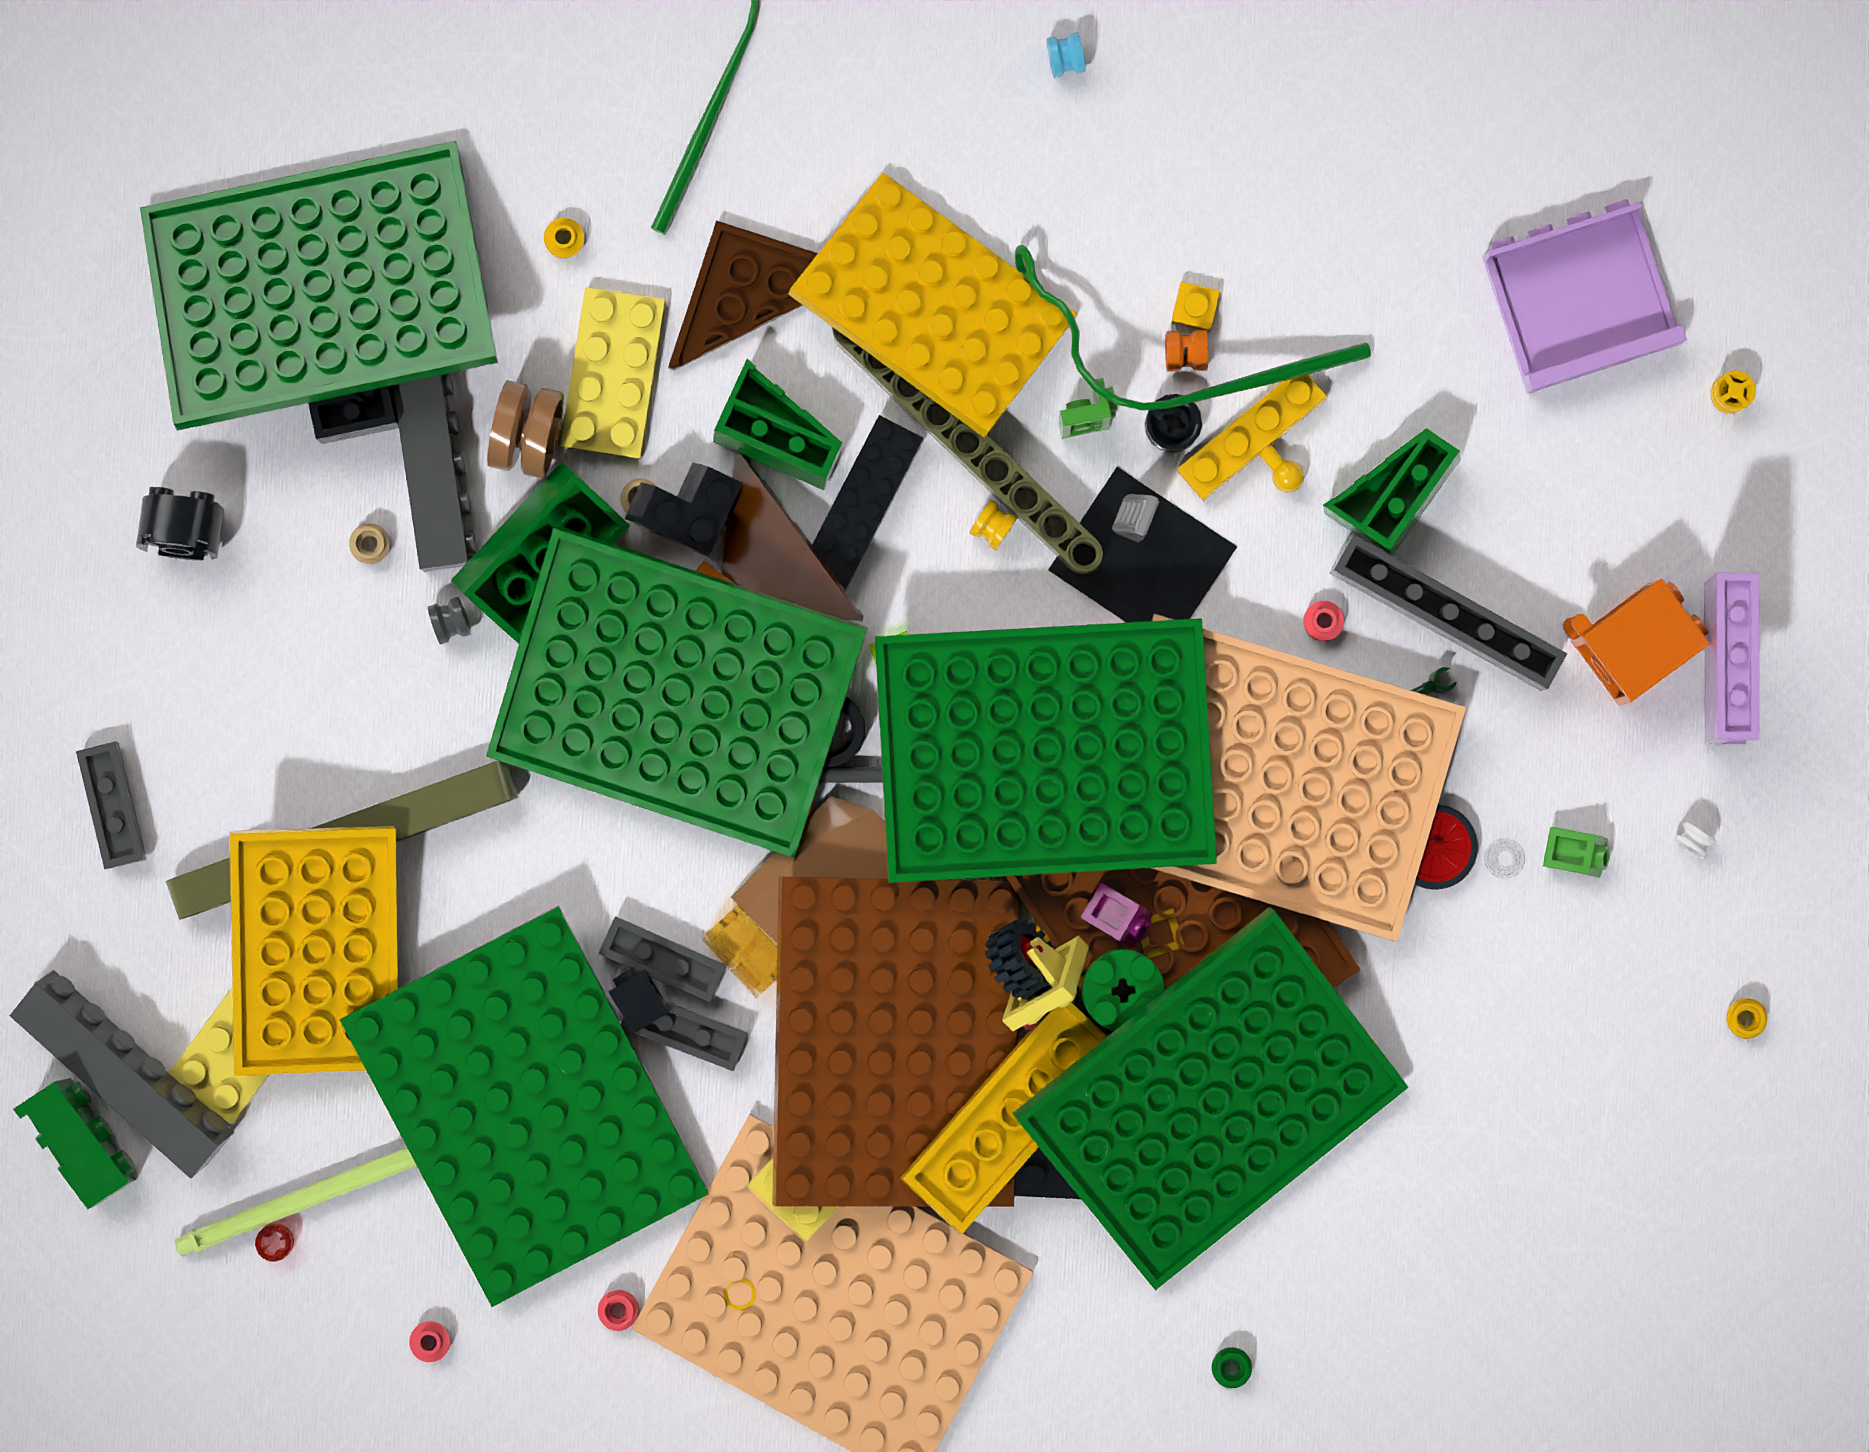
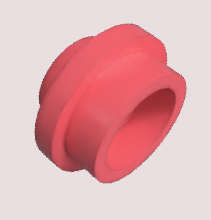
M1318 601L1306 610L1303 624L1306 632L1313 639L1329 641L1337 637L1342 631L1344 616L1341 609L1333 602ZM1326 613L1331 617V625L1328 628H1321L1317 624L1319 614Z
M612 1290L606 1293L598 1305V1316L601 1323L614 1331H622L631 1327L639 1313L636 1299L632 1294L624 1290ZM619 1302L625 1306L626 1314L624 1316L616 1317L612 1314L611 1306L614 1303Z
M423 1322L416 1326L410 1335L409 1346L411 1352L417 1359L423 1362H436L447 1354L451 1342L450 1335L447 1329L438 1322ZM425 1335L435 1337L437 1345L434 1349L429 1350L423 1346L422 1339Z

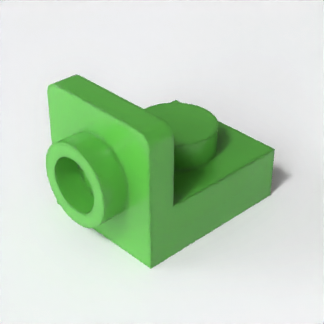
M1550 827L1543 866L1600 878L1602 870L1607 868L1610 860V847L1607 846L1608 838Z

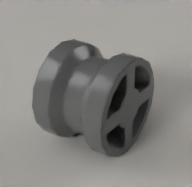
M459 597L450 599L449 603L443 606L434 604L427 607L432 627L440 645L449 642L452 636L458 634L463 637L471 635L469 621Z

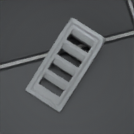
M1135 494L1125 496L1112 526L1113 532L1138 543L1142 541L1147 534L1159 504L1158 498L1151 495Z

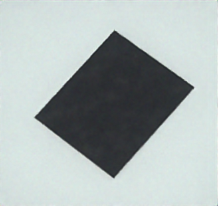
M1116 467L1080 521V524L1102 546V561L1097 569L1088 574H1078L1056 557L1048 571L1126 623L1152 621L1154 614L1173 620L1190 619L1237 546L1119 467ZM1129 494L1151 495L1158 498L1159 501L1147 534L1139 543L1116 534L1112 530L1122 501ZM1081 544L1074 548L1072 555L1076 563L1087 566L1094 562L1095 552L1092 547Z

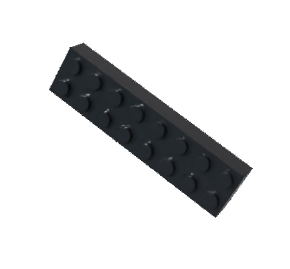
M881 415L876 419L812 544L813 550L824 565L829 567L846 591L924 441L922 436Z

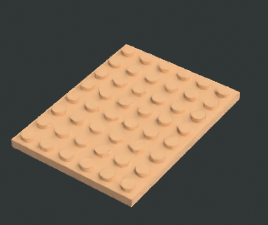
M1154 614L1152 617V621L1173 620ZM1203 629L1217 864L1155 867L1151 869L1397 942L1466 707Z
M750 1114L708 1188L709 1194L702 1199L631 1329L852 1452H935L1034 1272L968 1234L958 1233L951 1225L919 1207H839L805 1243L746 1187L773 1158L774 1127ZM742 1278L748 1279L756 1290L755 1301L747 1309L735 1310L727 1305L724 1299V1290L731 1282H735L728 1289V1298L736 1306L746 1305L752 1297L751 1288L748 1284L737 1281Z

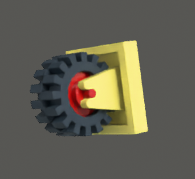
M1017 919L990 934L989 940L985 944L989 950L985 951L986 958L992 961L988 966L990 971H996L997 976L994 978L997 983L1003 982V990L1007 993L1011 991L1002 1021L1012 1031L1027 1023L1029 1025L1035 1024L1045 1013L1056 1007H1066L1074 1000L1077 995L1076 989L1081 973L1085 968L1084 962L1089 946L1079 936L1053 949L1051 942H1045L1043 939L1046 934L1042 930L1036 931V924L1033 922L1028 923L1027 919Z

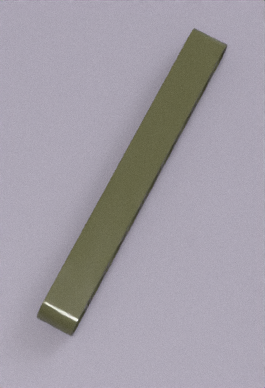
M832 328L834 341L838 347L1013 515L1018 517L1062 562L1078 574H1088L1097 569L1103 556L1102 546L1097 539L988 435L984 438L950 412V418L945 424L938 426L930 423L926 416L927 412L932 406L939 404L921 391L910 398L901 395L897 387L903 379L888 367L885 369L873 368L868 362L870 356L868 352L853 341L844 340L840 336L839 331ZM963 433L975 435L979 441L978 448L973 453L968 454L959 451L956 447L958 436ZM992 461H1001L1006 465L1008 475L1002 481L990 480L985 474L987 464ZM1024 488L1032 490L1037 497L1036 505L1027 510L1019 508L1014 501L1016 492ZM1053 516L1061 518L1066 524V532L1061 537H1050L1043 528L1046 519ZM1085 544L1092 547L1095 552L1094 562L1087 566L1076 563L1072 555L1076 546Z
M495 761L312 828L395 826L396 842L509 802L518 798L519 795L507 763ZM230 857L166 881L179 920L230 903Z

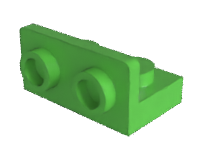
M1103 378L1095 379L1100 386L1105 388ZM1113 387L1105 388L1114 393ZM1093 391L1095 404H1091L1090 399H1081L1067 403V409L1061 410L1059 414L1058 425L1061 439L1108 430L1111 418L1116 417L1117 405Z

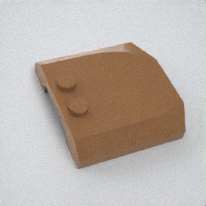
M830 796L807 819L795 858L775 852L731 898L777 943L779 876L888 879L885 821L872 809Z

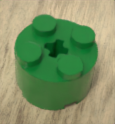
M1112 949L1102 953L1090 963L1081 981V997L1086 1010L1097 1023L1113 1031L1165 991L1163 978L1157 966L1143 954L1130 949ZM1122 978L1125 979L1127 985L1133 986V993L1127 994L1126 1001H1120L1118 995L1111 993V989L1117 987L1119 979Z

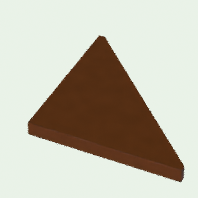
M716 220L668 368L675 371L803 306L788 295V293L818 253Z
M735 454L733 478L743 484L728 514L721 574L737 585L844 620L863 621L864 615L851 602L845 593L846 590L829 567L825 566L805 534L791 520L775 493L753 468L750 459L742 454Z

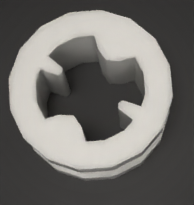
M1685 822L1682 826L1684 833L1676 835L1674 840L1687 850L1705 859L1708 855L1706 848L1710 845L1714 846L1716 840L1694 825Z

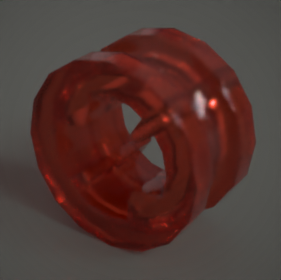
M274 1223L264 1227L258 1233L255 1240L257 1253L267 1261L276 1262L282 1260L291 1253L294 1247L293 1233L282 1224ZM275 1232H278L282 1235L280 1241L285 1239V1248H279L275 1253H271L267 1250L270 1245L265 1246L264 1240L265 1237H271Z

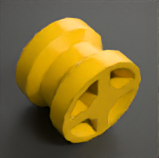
M1730 371L1723 374L1713 383L1710 389V398L1713 405L1719 411L1726 414L1742 411L1753 402L1756 396V386L1753 379L1742 371Z
M990 500L969 533L974 537H983L988 541L989 547L996 551L1018 517L1012 513H1003L999 510L998 504Z

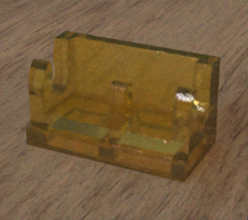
M739 905L732 909L702 938L703 942L727 965L728 969L755 998H758L777 980V946Z

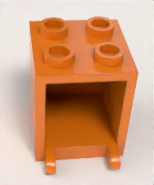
M1660 578L1646 584L1594 624L1583 614H1577L1563 622V630L1571 639V643L1618 706L1633 702L1710 645V642L1705 637L1709 634L1708 629L1697 615L1689 616L1680 604L1684 601L1681 592L1671 581L1665 583Z

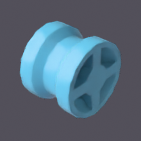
M1079 32L1070 33L1067 38L1060 40L1055 36L1046 38L1048 56L1054 78L1061 77L1066 71L1073 70L1076 73L1086 71Z

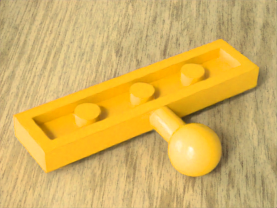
M1309 375L1282 381L1177 468V472L1204 502L1255 458L1260 456L1273 471L1272 480L1278 490L1285 493L1297 491L1304 482L1302 467L1294 461H1285L1272 444L1327 400V396Z

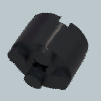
M150 487L149 495L142 498L136 547L145 552L148 551V545L159 547V556L175 559L204 560L205 553H208L212 560L216 559L219 551L224 508L219 503L214 502L215 495L210 493L192 491L190 492V497L174 495V490L169 488Z

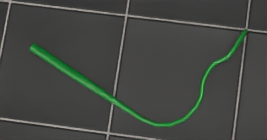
M751 0L746 28L694 131L652 223L651 229L657 233L666 234L705 148L754 30L759 0Z
M1021 244L1015 250L1016 269L1025 275L1023 277L1024 280L1033 286L1040 297L1058 307L1065 316L1072 332L1071 355L1078 372L1093 391L1116 405L1141 411L1168 409L1294 379L1367 359L1371 356L1369 345L1361 343L1280 365L1167 401L1143 403L1121 398L1100 386L1087 371L1079 354L1080 331L1072 312L1064 301L1045 291L1040 284L1035 272L1034 260L1028 248Z

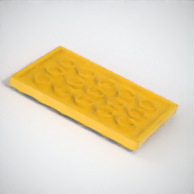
M882 172L804 270L788 293L792 298L984 438L1069 328L1068 322L1060 309L1040 297L1033 286L1024 280V274L884 172ZM1070 309L1074 318H1076L1078 314Z
M395 826L229 831L234 1076L365 1071L366 1069L342 1026L340 1018L398 989Z

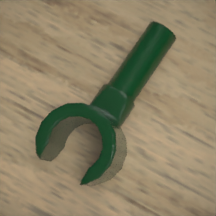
M1443 667L1433 671L1427 682L1422 683L1421 686L1411 691L1423 695H1428L1432 692L1441 694L1452 690L1457 682L1446 687L1439 684V674L1450 669Z

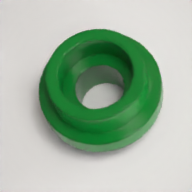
M1227 1347L1220 1350L1214 1356L1211 1370L1213 1377L1220 1385L1226 1388H1238L1249 1380L1252 1373V1363L1249 1356L1243 1350L1236 1347ZM1235 1360L1238 1362L1239 1369L1235 1374H1227L1224 1371V1365L1227 1361Z

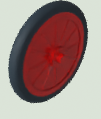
M1438 804L1415 885L1431 890L1449 888L1462 881L1473 868L1478 853L1477 836L1472 824L1458 810Z

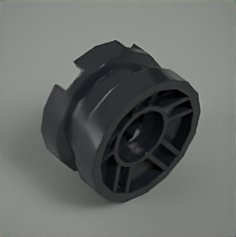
M1165 395L1157 399L1155 402L1167 401L1183 395ZM1196 403L1168 409L1148 410L1144 422L1146 436L1150 443L1160 451L1167 453L1182 452L1191 447L1200 435L1202 428L1201 412ZM1171 416L1177 417L1181 422V427L1173 430V432L1167 430L1168 426L1166 424L1167 418Z

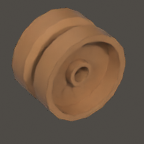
M506 380L498 399L492 423L487 466L510 471L517 463L522 448L521 469L523 474L545 479L559 441L564 394L563 392L542 388L534 397L530 409L531 392L527 384Z

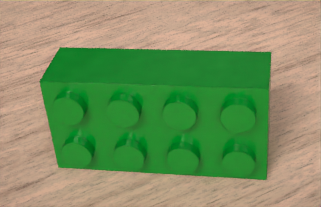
M563 462L550 473L451 579L454 585L518 644L520 643L553 528L557 525L614 544L630 527L617 512Z

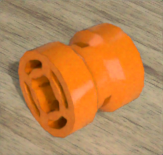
M1207 330L1193 331L1191 335H1182L1179 331H1166L1165 361L1167 372L1180 371L1182 367H1191L1194 371L1208 370Z

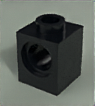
M632 967L612 980L616 987L608 993L633 1034L671 1011L646 969L637 974Z

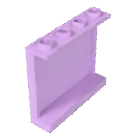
M1628 199L1621 200L1606 206L1605 214L1591 217L1590 212H1584L1566 219L1568 225L1553 230L1552 224L1532 229L1528 232L1530 238L1518 242L1514 241L1513 236L1497 240L1490 244L1492 250L1487 251L1482 257L1527 394L1678 346L1687 340L1683 326L1676 325L1639 213L1643 208L1642 202L1630 205Z
M1716 573L1704 583V625L1709 632L1705 637L1710 642V645L1704 648L1705 744H1746V740H1760L1759 573Z

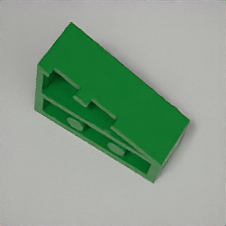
M746 359L714 429L713 442L824 490L840 456L842 442L805 409L802 410L786 396L785 391L776 383L773 384L760 373L749 359Z
M1426 428L1385 458L1384 462L1368 474L1362 475L1354 481L1353 485L1337 497L1331 498L1323 504L1324 513L1364 541L1393 556L1460 462V450Z
M71 1078L53 1082L13 1108V1110L20 1119L28 1115L39 1132L35 1140L42 1149L48 1146L60 1165L58 1171L88 1210L134 1182L136 1178L132 1172L135 1170V1166L124 1150L118 1152L110 1137L113 1136V1131L107 1121L101 1115L97 1118L88 1105L92 1100L86 1088L79 1081L74 1083Z

